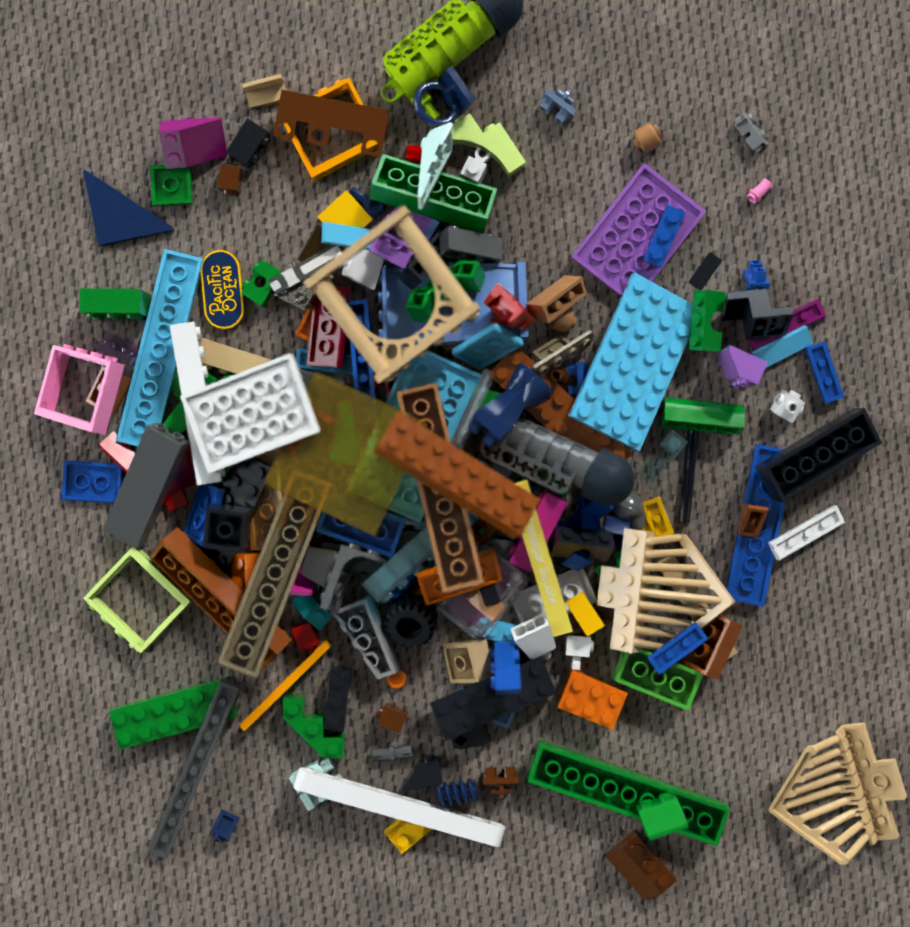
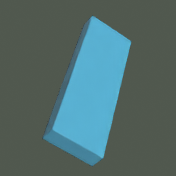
M324 222L322 223V243L350 247L372 229ZM370 244L364 250H369L372 244Z
M804 325L786 334V336H782L753 351L752 354L767 361V368L812 345L813 341L808 327Z

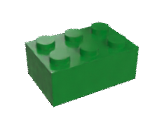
M80 288L79 313L86 315V318H92V320L103 321L104 317L113 321H124V317L131 319V321H143V318H147L150 307V294L141 289Z

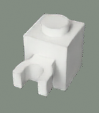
M477 147L475 158L468 157L460 172V177L481 184L487 173V164L485 163L490 159L491 153L487 152L485 157H480L481 148Z
M585 634L565 636L564 653L565 655L572 656L571 668L573 670H580L581 657H590V652L594 650V640H591L590 635L587 637Z

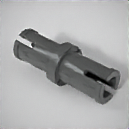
M390 745V748L372 749L373 762L391 760L392 762L396 761V759L413 758L412 745L401 747Z

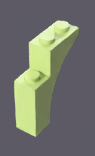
M470 113L466 116L463 114L454 121L453 144L479 147L485 153H491V157L498 162L508 177L525 167L526 161L500 122L496 125L494 123L484 129L485 132L483 133Z

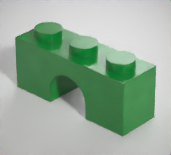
M694 290L689 350L721 352L722 332L713 330L711 317L715 312H724L725 292Z

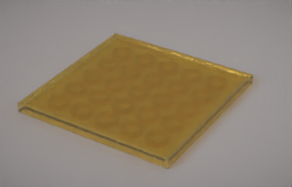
M315 371L306 392L321 432L281 446L264 484L376 536L405 472L373 453V450L391 419L398 412H401L425 428L428 423Z

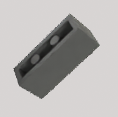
M448 226L439 234L440 257L459 261H479L480 264L499 263L502 261V238L495 237L492 234L477 233L475 230L459 229L457 226Z

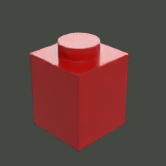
M304 622L291 629L300 651L306 650V652L317 649V645L321 641L315 627L310 622Z

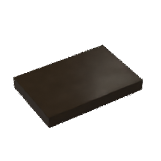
M315 226L297 258L300 262L331 245L322 243L321 226ZM339 246L341 252L345 251L348 248L344 246ZM344 266L332 273L334 277L332 279L333 282L342 287L351 288L354 281L342 275Z

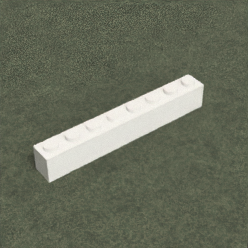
M195 322L170 325L181 394L185 395L205 387V378H209L207 366H203L202 358H205L204 348L199 346L198 339L202 338L200 326L196 327ZM185 411L197 485L223 482L222 477H226L225 468L212 473L207 472Z

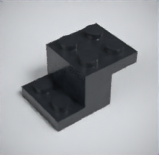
M767 289L726 293L724 312H721L722 321L742 319L746 339L786 336L793 317L792 307L771 309Z

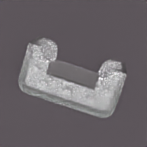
M483 544L476 551L480 553L491 548ZM497 552L496 556L502 581L494 584L500 601L507 608L495 623L464 598L467 593L439 601V606L437 607V610L472 638L481 641L491 634L529 581L527 574Z

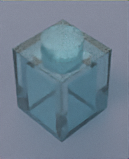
M672 429L668 430L657 446L671 458H675L688 442Z

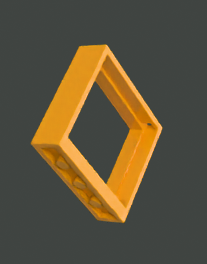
M350 78L341 81L337 80L334 86L330 88L324 87L314 95L334 99L349 91L354 103L363 105ZM283 122L289 134L291 132V126L290 124ZM295 133L292 138L313 182L365 156L361 152L362 143L313 168ZM370 139L366 143V149L370 152L379 147L378 142L374 139Z

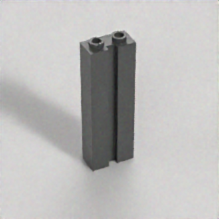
M153 423L146 426L103 530L136 549L146 544L189 445V441L184 439L183 435L176 432L169 433L167 427L161 423Z

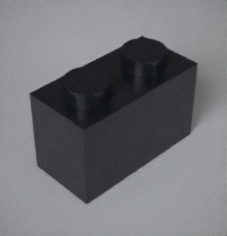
M247 118L226 153L229 157L249 169L251 165L254 166L258 162L260 157L258 154L262 148L265 149L268 146L270 135L267 130Z

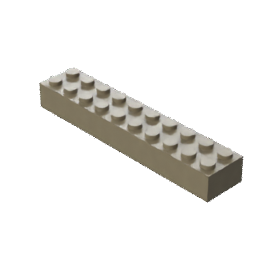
M293 469L218 664L256 678L258 677L331 489V483Z

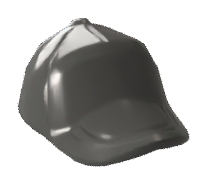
M631 492L626 500L613 505L616 518L630 521L629 529L642 530L646 523L644 506L638 494Z

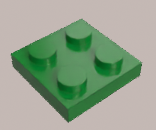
M150 165L152 205L154 207L193 204L191 166L166 169L165 165Z

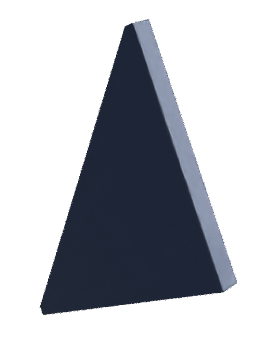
M83 171L99 246L174 231L172 226L88 171Z

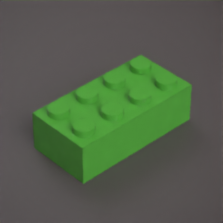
M641 648V651L636 653L621 652L612 674L614 681L689 711L702 680V673L681 662H676L659 675L646 658L654 651Z

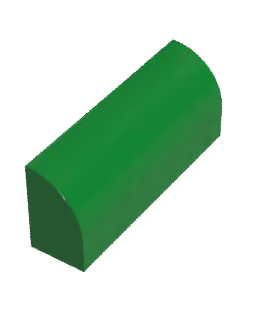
M663 397L661 427L740 435L745 428V410L742 404Z

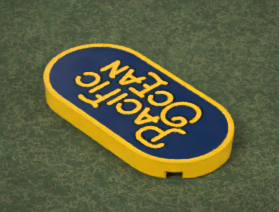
M216 250L205 256L200 271L204 313L210 324L219 329L226 330L237 326L245 313L244 296L241 294L243 291L241 289V266L236 257L230 252Z

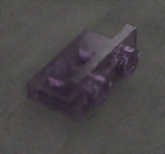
M106 332L102 342L96 340L93 348L135 366L139 346Z

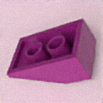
M222 117L161 121L159 137L166 169L185 168L228 155L226 153L227 146Z

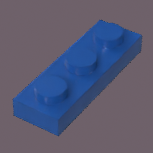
M670 205L666 206L642 259L643 261L658 268L662 267L686 212Z
M823 341L804 348L823 404L843 398L844 394L826 342Z
M694 622L646 658L660 675L708 640L697 622Z

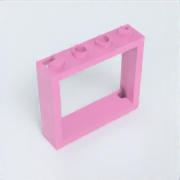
M64 344L63 348L53 345L34 414L86 431L106 435L125 365L117 363L118 359L105 356V359H102L103 354L91 351L90 355H88V350L76 347V351H73L74 347ZM70 356L106 366L91 422L55 411Z

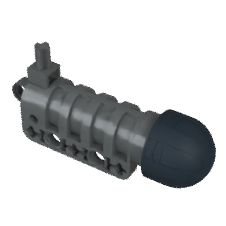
M523 417L519 418L515 427L502 443L498 442L494 447L489 448L490 454H488V449H486V445L483 442L480 447L482 456L558 493H565L577 487L582 490L581 497L602 506H613L623 502L629 497L634 487L635 477L633 469L623 457L606 449H602L598 453ZM485 429L482 430V432L486 433V436L488 432Z

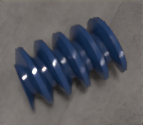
M467 778L466 784L460 779L458 786L454 780H452L450 787L446 781L443 784V788L440 785H436L438 803H441L443 808H446L447 801L451 807L454 806L455 800L459 806L462 805L463 799L466 804L470 803L471 798L474 803L478 801L476 781L474 780V783H472L470 778Z

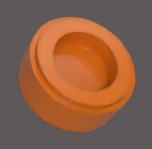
M399 669L395 674L387 676L388 685L395 689L401 688L406 683V673Z

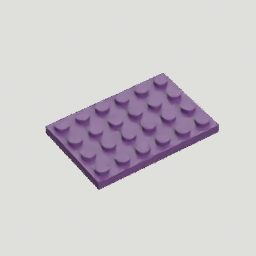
M643 163L573 253L571 259L622 297L633 273H637L651 282L654 280L707 211L647 164ZM670 205L686 212L662 267L658 268L642 259L666 206Z

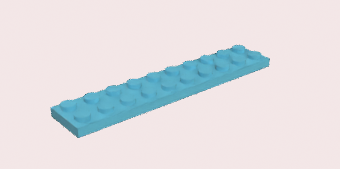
M164 249L116 441L138 446L146 426L153 423L163 424L172 390L173 374L177 369L170 325L189 322L203 258Z

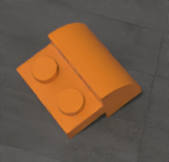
M261 552L237 553L231 566L232 581L244 591L247 589Z

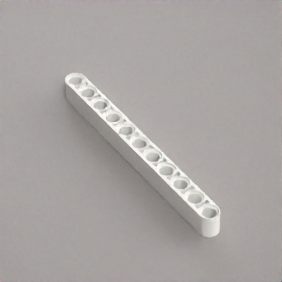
M299 767L293 785L294 789L304 793L495 847H500L506 828L504 825L304 767Z

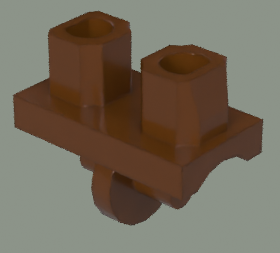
M514 766L504 767L505 778H497L496 767L486 768L483 787L499 786V788H491L492 794H499L500 800H504V794H511V788H503V786L519 785V777L516 775Z

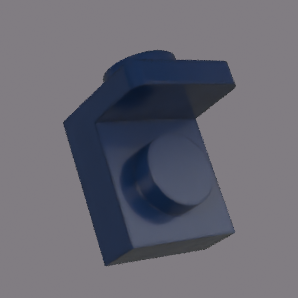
M221 810L211 830L213 839L220 843H224V841L229 842L240 817Z

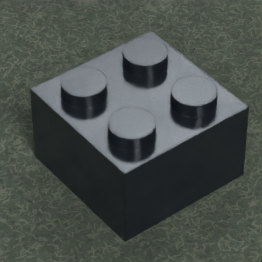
M215 503L209 505L206 508L203 548L244 553L249 548L252 508Z

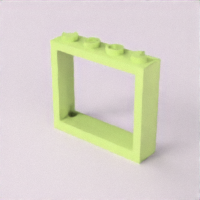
M132 547L83 598L91 610H96L101 615L100 618L104 623L111 624L115 628V633L119 637L125 638L129 642V646L140 653L144 652L192 602L140 547L137 549ZM133 558L181 603L146 641L142 640L97 597Z

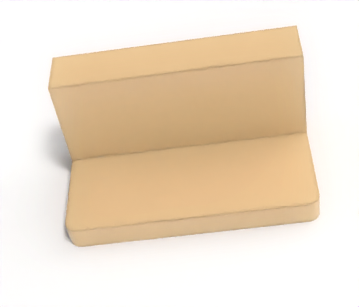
M281 74L242 84L250 109L278 103L281 90H286Z

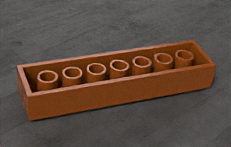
M518 348L506 355L492 369L488 377L505 391L513 371L520 363L525 364L531 370L536 363ZM547 374L540 377L549 385L554 395L544 404L525 408L524 410L542 427L598 453L602 449H606L623 457L625 460L633 454L623 444L569 417L568 415L575 400L556 382L552 381Z
M398 412L391 419L373 450V453L513 539L523 534L540 501L533 494L401 412Z
M177 527L161 540L149 558L229 635L245 591L238 587L229 575L224 573L213 560L203 553L199 546L195 545L188 538L185 532ZM278 625L263 661L262 669L292 640L287 632Z

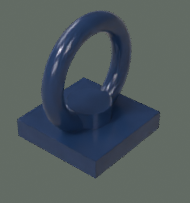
M451 66L438 81L424 83L417 89L414 95V108L418 117L424 123L437 128L447 123H453L469 109L476 99L453 66ZM436 90L451 111L447 118L438 120L426 114L422 107V97L427 91Z

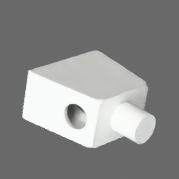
M363 250L343 265L342 275L366 289L375 290L384 259L371 253L369 250Z
M545 612L511 628L515 643L530 659L541 656L543 660H548L552 656L551 651L556 648V644Z

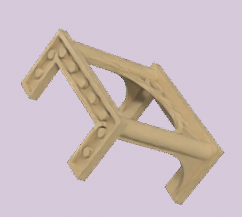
M402 206L304 281L308 289L314 290L375 372L374 378L378 383L384 381L385 384L399 375L397 371L400 369L404 371L412 365L410 360L417 356L420 359L428 353L426 348L434 344L436 347L445 340L443 336L449 331L453 334L462 327L460 325L461 322L466 320L471 322L480 315L478 311L481 309L478 303L472 302L413 222L412 218L414 216L405 206ZM393 227L429 274L436 296L434 311L428 323L416 334L399 340L381 338L367 330L331 283V280L334 278L332 273ZM444 293L446 299L449 297L451 301H441L440 296ZM447 305L453 308L454 313L450 317H444L440 315L439 308ZM437 318L447 321L445 324H437L439 327L434 326V321ZM420 333H424V334H425V338H424V339H421V338L419 337V334H420ZM382 342L384 344L381 349V353L378 350L380 349V347L376 346V343ZM408 343L409 349L406 347L402 355L401 345ZM394 344L397 347V356L391 360L387 357L386 351L389 345Z

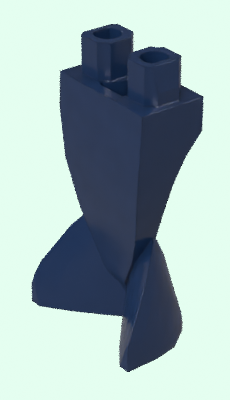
M520 363L513 371L507 383L506 392L481 407L473 415L474 420L468 427L475 436L485 429L488 434L482 442L490 449L498 442L502 443L517 424L525 408L544 404L554 395L549 385L523 363Z

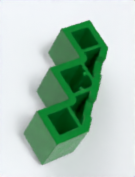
M460 260L453 264L454 268L449 271L463 290L467 292H480L485 274L479 261ZM429 279L430 283L422 288L418 286L411 291L406 309L413 321L428 322L433 314L436 296L431 279ZM444 293L440 296L441 301H451L449 297L446 299Z
M286 694L283 698V719L323 758H344L345 733H326V729H324L325 714H306V694Z

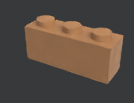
M564 275L526 303L528 312L536 319L535 322L549 324L585 297L587 291L583 278L580 276Z

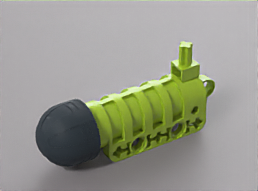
M461 0L449 1L385 54L383 63L391 81L382 88L381 95L386 103L393 104L405 96L414 106V95L421 85L430 81H438L451 66L455 68L492 36L496 35L501 38L511 30L521 17L523 0H470L466 5ZM409 50L413 51L411 54H405ZM389 88L396 91V96L393 99L385 97V91ZM426 92L422 97V107L427 115L438 119L440 114L431 104L432 98Z

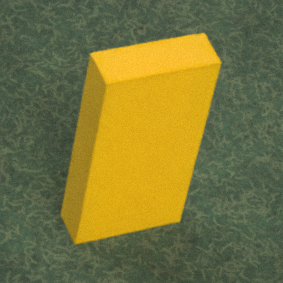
M583 591L565 602L587 637L604 627V623Z

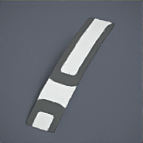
M330 245L271 278L268 282L275 294H278L316 273L333 260L341 250L337 245Z

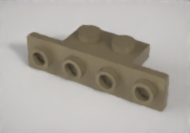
M589 330L571 342L560 334L534 350L531 357L537 363L533 365L532 371L539 377H543L549 370L559 367L562 362L568 358H573L579 351L585 350L591 345L593 332Z

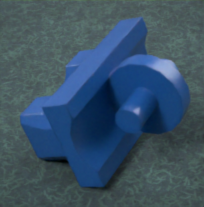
M750 260L748 269H743L747 291L770 288V282L766 276L767 271L765 268H762L763 263L760 260Z
M577 362V365L567 367L569 377H577L578 385H569L568 394L570 396L577 397L589 371L587 363Z

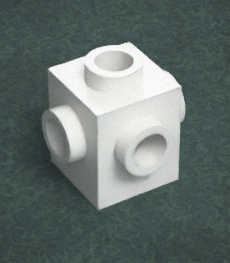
M782 389L775 396L774 404L770 410L793 423L796 417L802 413L805 402L800 399L801 395L793 390L787 392Z

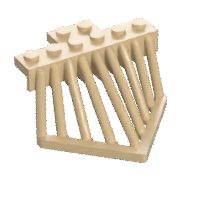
M624 528L620 568L601 566L597 606L615 609L610 649L629 653L640 652L641 648L657 650L664 643L644 640L642 635L672 639L680 632L648 628L644 626V622L686 628L697 622L699 627L703 629L734 605L735 601L686 534L654 537L655 532ZM680 542L684 548L653 550L654 545ZM690 556L695 564L651 563L652 558ZM650 571L701 572L706 580L660 577L650 575ZM648 585L713 589L718 596L664 591L648 588ZM647 597L717 605L712 609L650 602L647 601ZM645 610L702 617L697 621L655 616L645 613Z
M865 722L843 724L836 730V735L814 745H808L804 749L770 805L769 812L837 863L844 865L851 861L868 840L870 845H874L877 840H891L899 837L889 801L905 800L907 795L896 758L876 760ZM836 743L840 745L837 748L811 758L812 755ZM843 756L841 759L802 773L805 768H813L834 757ZM847 768L846 770L794 787L795 783H804L806 780L832 770ZM850 780L839 785H835L817 792H813L795 799L785 801L786 798H793L801 793L834 783L836 781ZM854 792L801 815L793 816L787 811L788 809L838 793ZM845 805H857L817 828L811 829L804 824L805 821ZM853 817H862L833 841H827L821 836L823 833ZM865 828L866 831L846 853L838 849L858 831Z

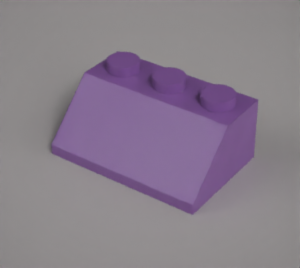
M731 345L721 349V352H717L725 378L731 382L730 385L741 390L742 388L746 389L747 387L759 384L768 364L767 361Z

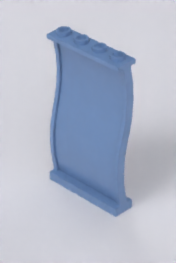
M517 262V264H480L485 274L481 291H465L471 301L477 302L481 307L478 311L480 315L471 322L468 320L461 322L460 325L462 327L453 334L450 331L443 336L445 340L439 345L463 343L492 325L490 320L495 314L483 302L497 283L509 291L527 310L525 262ZM382 266V273L379 274L378 283L382 285V292L378 293L379 304H382V310H379V322H383V329H379V337L391 340L408 338L419 332L428 323L413 321L406 309L412 290L398 278L404 269ZM449 266L447 268L451 270L452 268H454V266ZM429 274L418 285L420 288L430 283L429 279L431 278ZM441 306L439 313L444 317H450L453 315L454 310L451 307ZM437 318L434 321V326L439 327L437 324H445L447 321ZM505 324L502 325L503 328L522 338L523 344H528V328L522 331L518 327L510 328ZM420 333V334H419V337H420L421 339H424V338H425V334H424V333ZM404 343L401 346L409 347V344Z

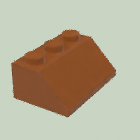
M695 615L693 621H697L702 616ZM720 615L702 629L708 640L679 661L705 676L719 679L743 625Z

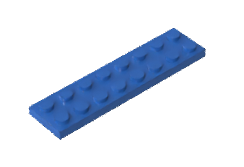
M755 444L743 504L767 507L769 511L758 537L738 535L737 530L726 589L734 601L762 607L765 605L774 561V554L768 542L779 537L785 502L772 500L755 466L783 450L780 448Z

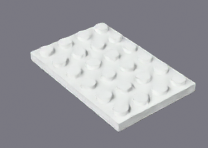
M293 353L180 396L208 473L321 432Z

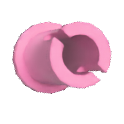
M764 178L754 189H750L747 195L749 201L753 204L759 203L761 198L773 188L771 182Z

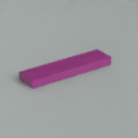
M818 299L793 310V317L787 334L826 317ZM782 336L748 340L753 350H756Z

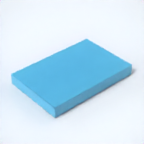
M494 323L454 347L452 355L476 369L482 370L524 344L522 338Z

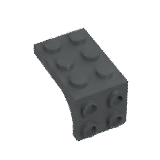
M349 543L348 547L341 545L340 551L334 557L333 563L335 565L333 571L327 577L328 585L326 591H323L320 597V607L339 612L351 575L356 566L366 560H375L387 564L388 560L383 559V554L369 549L365 553V548Z

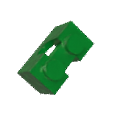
M261 260L260 263L257 262L252 269L254 275L250 280L246 279L243 283L241 294L265 308L274 293L268 280L281 274L282 271ZM265 278L266 284L261 288L257 287V280Z

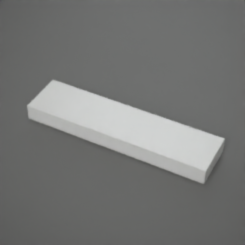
M833 505L773 539L768 544L776 560L780 561L844 524L845 521L837 505Z

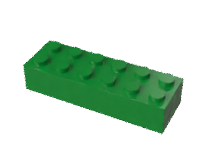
M385 154L382 155L371 183L369 199L398 208L405 206L411 212L484 234L495 201L497 188L441 172L423 209L419 210L418 188L421 165Z
M229 676L222 677V679L230 681ZM221 678L112 708L109 711L119 750L200 728ZM235 700L226 720L233 719L239 714Z

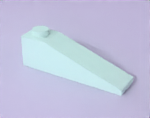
M447 123L430 130L428 136L422 139L418 188L419 210L423 209L452 152V123Z

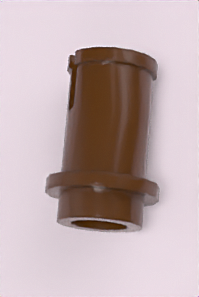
M555 369V371H551L550 378L558 384H565L569 380V373L565 369Z

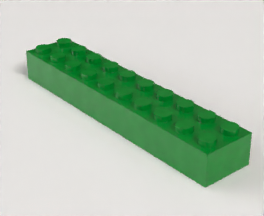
M541 739L538 740L526 775L529 783L640 820L636 806L640 805L641 801L651 799L652 801L659 798L663 793H674L689 826L688 828L676 831V833L714 846H718L730 811L729 806L723 801Z

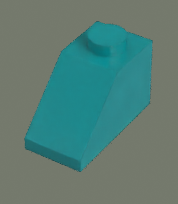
M313 594L304 597L298 595L292 602L301 615L319 631L332 617L331 610L321 608L320 600Z

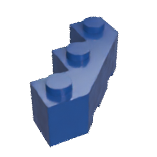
M580 495L576 503L579 505L576 514L571 515L567 527L602 531L600 519L612 511L613 506H602ZM577 550L571 554L570 558L560 557L562 565L578 572L592 562L588 560L586 550Z
M515 641L494 642V648H491V660H495V662H491V674H495V676H491L492 689H496V695L521 694L518 645Z

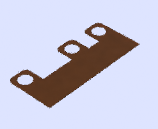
M281 90L273 133L277 138L290 140L294 137L297 121L310 123L307 141L310 144L319 146L327 144L330 127L362 133L364 136L361 152L365 155L378 157L382 153L390 110ZM283 122L291 126V132L288 135H282L278 131L279 125ZM315 129H321L325 133L324 139L320 142L312 138V132ZM370 139L376 140L379 144L375 152H370L366 149V143Z

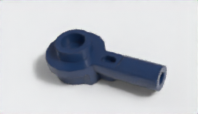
M354 186L350 189L349 193L365 204L366 212L370 216L379 217L384 213V203L369 199V197Z

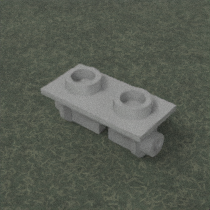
M743 112L744 117H737L734 120V126L742 136L748 132L751 134L745 140L753 151L759 152L763 149V143L765 145L769 144L767 141L769 136L763 129L759 131L755 125L757 120L751 113Z

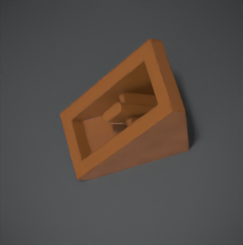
M742 504L738 535L758 537L769 508Z

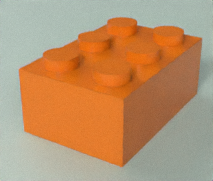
M570 667L556 705L557 708L613 730L628 692L622 687L580 670H573Z

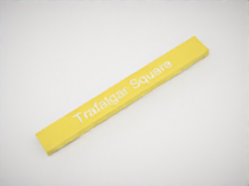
M527 480L515 483L531 493ZM535 509L522 536L553 637L573 632Z

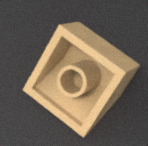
M486 637L472 638L442 645L450 684L478 683L494 676V674H491V658Z

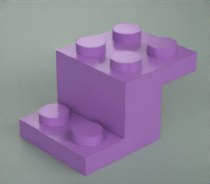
M395 207L392 214L400 208ZM411 212L414 216L412 218L413 222L424 235L432 219ZM394 227L374 241L369 249L371 253L404 270L412 255H414Z

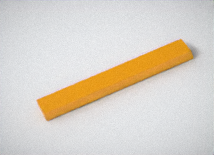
M325 640L240 724V728L243 731L248 729L330 648L331 644Z

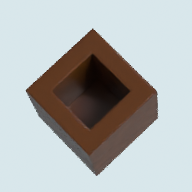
M220 165L217 188L223 192V195L234 196L241 193L243 169L240 166Z
M386 702L384 707L380 706L376 715L379 718L378 725L400 733L408 711Z

